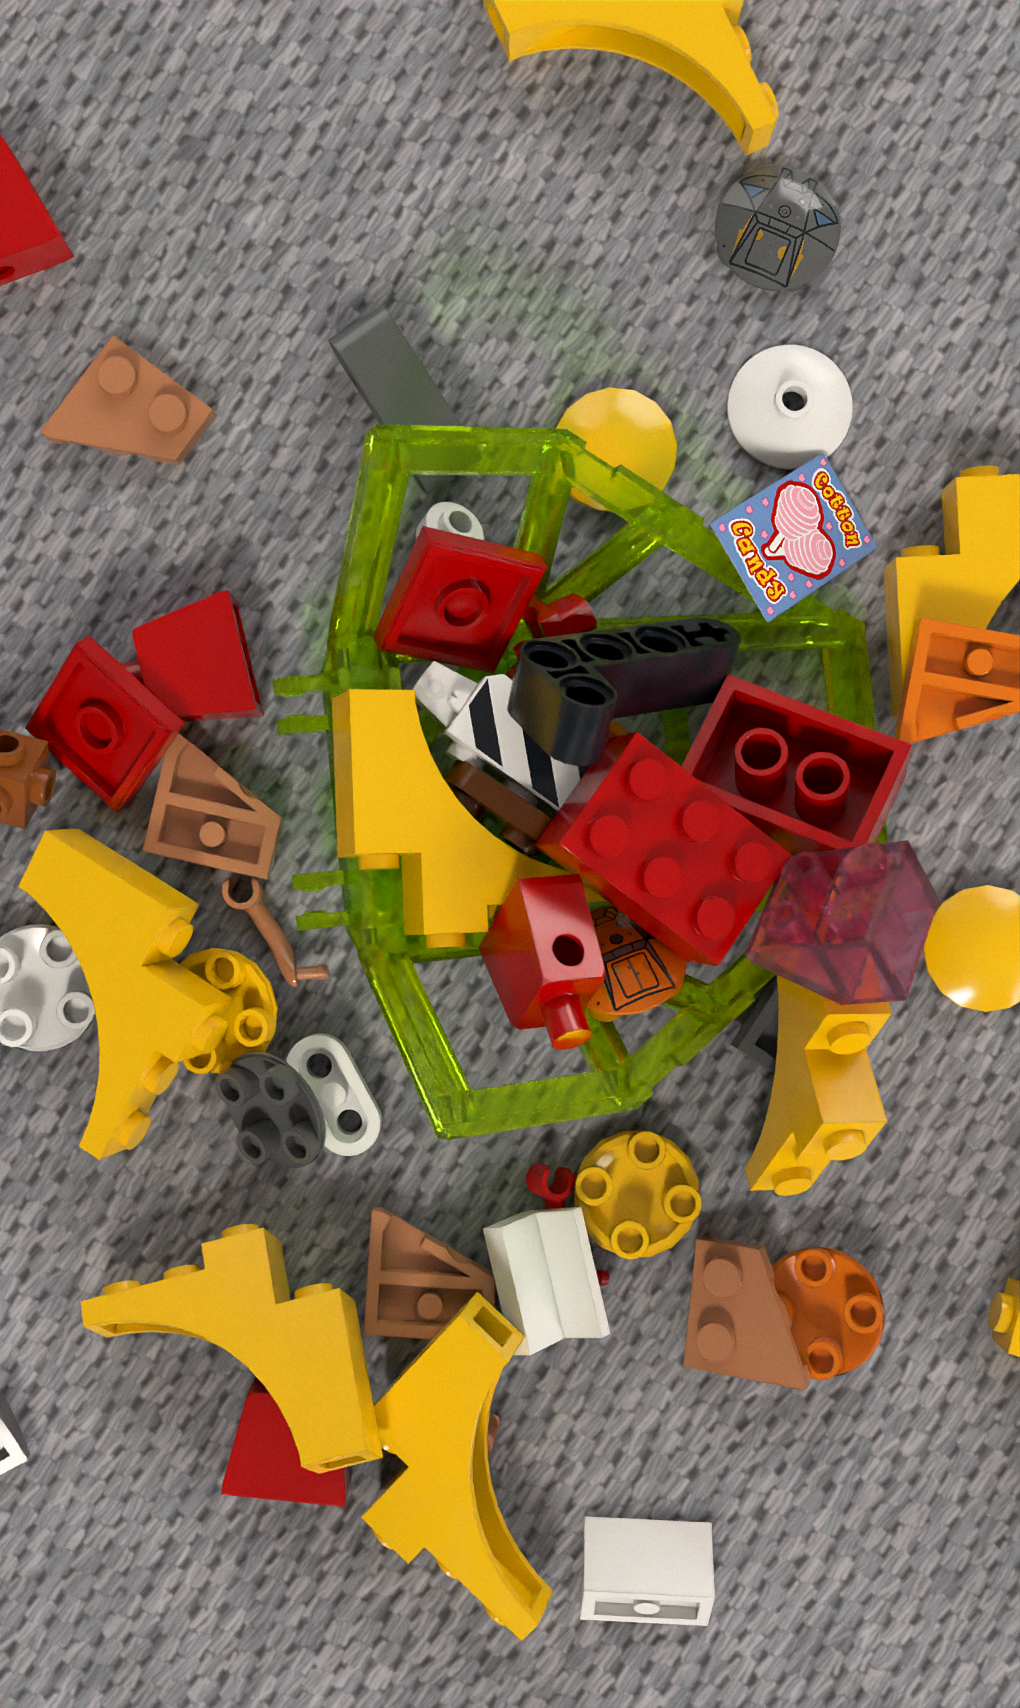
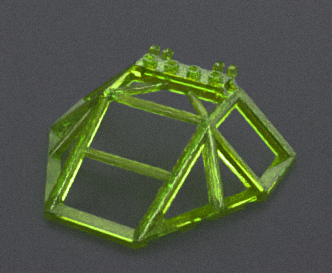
M376 424L366 432L328 630L327 651L320 675H297L272 680L273 691L276 696L292 698L322 693L324 715H289L276 722L277 732L280 736L326 733L335 829L336 803L332 698L349 689L402 690L399 664L433 663L431 660L378 650L373 639V634L378 626L409 474L531 476L513 548L541 554L547 569L533 596L546 605L572 593L578 594L588 603L662 546L671 549L756 604L716 534L702 525L705 519L620 464L614 468L585 449L586 441L567 429ZM572 487L577 488L629 522L547 586ZM811 595L806 596L769 622L765 620L761 611L738 614L595 618L597 629L593 631L689 618H710L727 623L737 630L741 637L738 652L821 650L828 713L876 731L865 623L842 608L832 610ZM523 617L494 673L459 666L456 672L476 683L484 675L485 677L499 674L506 675L510 669L509 660L517 659L513 647L521 641L532 639ZM687 707L662 711L666 755L680 766H682L691 748ZM424 711L419 720L429 747L442 731V728ZM886 821L854 887L858 899L864 893H872L892 875ZM401 856L399 857V868L359 870V857L338 858L340 870L292 875L293 890L300 889L302 892L321 891L325 887L341 885L344 911L330 913L326 910L307 911L303 915L296 916L297 931L345 926L347 934L357 949L360 964L434 1133L440 1139L452 1140L636 1110L654 1094L652 1088L676 1066H684L751 1005L755 1001L753 995L771 978L777 975L774 943L770 929L710 984L685 974L684 987L681 992L660 1004L678 1013L633 1055L628 1053L613 1021H598L587 1013L585 1007L584 1012L592 1036L588 1041L579 1045L578 1048L590 1072L471 1089L413 964L481 956L479 945L487 932L466 933V946L426 948V935L404 936ZM802 865L783 868L755 912L769 910L772 907L789 876L826 875ZM606 901L588 903L590 911L601 907L612 906V904ZM488 919V929L494 919Z

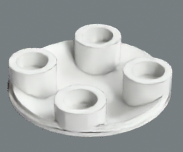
M35 924L16 928L1 936L0 1042L9 1047L28 1051H48L63 1047L79 1038L91 1026L96 1018L85 974L74 950L61 929L52 925Z

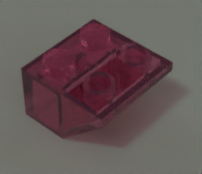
M908 840L882 844H864L858 847L821 852H802L792 855L783 865L781 873L773 884L745 953L751 963L840 1005L905 1001L939 898Z

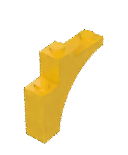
M483 0V7L509 62L521 56L559 49H594L639 59L664 70L700 95L719 114L734 134L745 156L769 145L776 119L779 116L778 105L770 86L765 81L762 83L758 82L750 65L752 54L748 39L743 29L737 25L744 0Z
M976 466L961 470L960 477H955L941 491L945 555H940V547L935 545L908 547L901 550V557L894 558L883 568L891 718H898L915 621L923 617L987 629L1001 602L1020 580V474L999 475V468L996 466Z
M349 689L332 698L337 858L359 857V870H381L399 868V857L401 856L404 936L426 935V948L466 946V933L488 932V919H495L517 879L571 874L567 870L539 862L516 851L490 833L459 802L443 779L430 754L420 725L415 703V690ZM583 883L588 903L606 902L603 897Z
M79 828L45 830L18 887L27 892L42 906L61 929L80 963L93 999L99 1038V1075L95 1101L79 1147L98 1160H101L125 1149L131 1150L139 1144L151 1124V1117L147 1114L156 1096L163 1093L175 1078L179 1068L178 1062L202 1054H208L221 1041L228 1025L227 1021L223 1018L233 998L172 960V958L183 951L192 936L193 925L190 922L199 906L197 902Z
M789 876L768 912L777 969L778 1040L775 1074L766 1119L755 1150L745 1166L750 1191L774 1190L776 1194L782 1196L805 1192L811 1188L831 1160L840 1161L859 1156L887 1123L867 1053V1047L889 1019L892 1012L851 877Z
M257 1224L232 1226L221 1232V1239L201 1243L205 1269H202L200 1265L174 1267L163 1273L164 1280L141 1285L139 1281L116 1282L102 1288V1296L81 1301L83 1327L106 1338L130 1333L148 1332L180 1334L210 1342L232 1354L263 1383L278 1404L292 1432L299 1452L301 1467L320 1474L383 1458L355 1300L340 1288L334 1289L330 1283L302 1287L294 1292L295 1299L291 1300L282 1243L264 1227L259 1228Z
M476 1292L374 1403L381 1447L389 1453L396 1454L404 1464L379 1490L361 1516V1519L372 1528L375 1537L382 1545L394 1550L408 1564L425 1547L435 1557L437 1564L446 1575L459 1580L483 1604L487 1614L496 1623L506 1626L522 1641L538 1626L553 1590L536 1573L518 1548L498 1507L489 1470L487 1431L496 1385L504 1367L509 1363L525 1336L480 1293Z

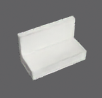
M581 1207L528 1210L483 1228L502 1314L525 1336L514 1355H532L564 1338H603L610 1334Z
M584 1517V1563L580 1593V1620L708 1626L715 1599L711 1523Z

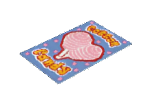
M823 453L710 524L767 622L773 620L876 549L873 538Z

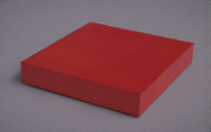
M422 526L373 634L378 650L494 673L547 569V565L541 554Z
M88 636L75 644L25 729L34 738L48 741V750L110 808L119 813L133 801L185 723L91 636Z

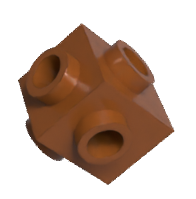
M0 729V823L26 829L37 807H46L50 802L56 783V771L48 768V741Z

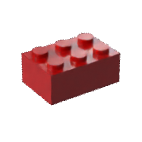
M727 674L681 767L792 854L789 861L826 876L851 877L855 887L905 780L912 744Z
M638 732L608 739L602 758L598 763L590 765L535 844L538 849L571 874H580L584 884L685 961L719 966L792 856V854Z

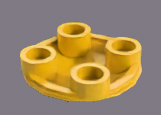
M609 387L587 393L567 408L555 429L552 458L558 479L565 486L568 495L574 502L589 506L594 510L621 513L642 507L650 500L656 499L662 494L675 469L677 442L671 421L656 402L635 390Z
M990 885L962 889L942 902L936 912L930 915L925 922L923 929L925 937L923 952L927 972L939 991L957 1006L984 1012L1010 1008L1020 1002V896L1012 890Z
M210 948L190 954L180 965L229 995L233 1000L223 1018L227 1021L228 1025L221 1041L210 1053L184 1060L183 1064L195 1074L202 1075L209 1072L220 1074L228 1069L229 1066L231 1067V1063L244 1053L252 1051L266 1052L276 1032L278 1006L271 982L257 963L237 951L220 948Z
M648 1130L621 1131L601 1140L583 1158L575 1178L574 1207H581L587 1233L602 1248L616 1253L624 1259L651 1257L674 1247L690 1230L693 1221L701 1210L699 1180L690 1158L672 1140Z

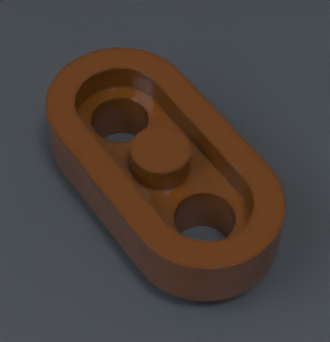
M456 760L443 779L467 811L477 821L483 814L503 827L498 836L516 851L530 858L536 850L544 853L535 844L552 819L477 767L466 761Z

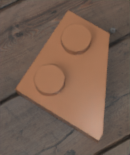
M112 335L39 432L52 443L63 445L64 442L99 448L102 452L125 456L134 454L148 457L153 461L180 465L217 415L212 408Z
M178 733L165 752L142 851L270 880L284 818L190 740Z
M373 1206L371 1211L363 1335L433 1339L476 1292L480 1293L494 1307L496 1284L493 1271L384 1207Z
M701 1236L696 1239L683 1367L805 1391L810 1386L811 1374L807 1364H802L791 1334L790 1327L793 1324L784 1300L776 1292L774 1286L775 1274L765 1246Z

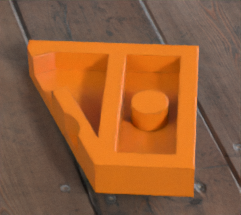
M923 617L915 621L894 738L911 744L1020 713L1019 635Z

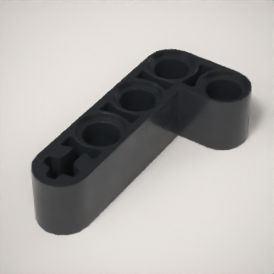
M689 618L527 640L520 645L507 711L522 729L553 759L568 765L590 766L598 763L603 756L612 719L713 703L727 674L731 675L741 637L735 628L719 620Z

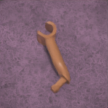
M252 877L253 895L244 903H238L235 900L232 879L227 878L222 885L224 901L232 908L248 913L271 949L281 974L288 984L298 987V980H325L329 978V967L325 964L297 968L296 956L288 938L262 901L264 888L257 877Z

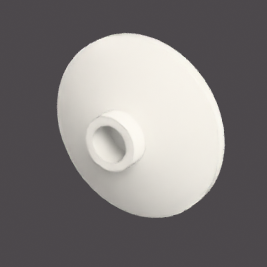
M800 345L771 347L749 359L734 378L727 402L730 428L739 445L760 463L784 470H795L821 453L826 458L831 455L846 436L853 411L851 391L846 378L838 366L824 354ZM787 392L798 393L804 400V408L798 411L787 409L783 404L782 396Z

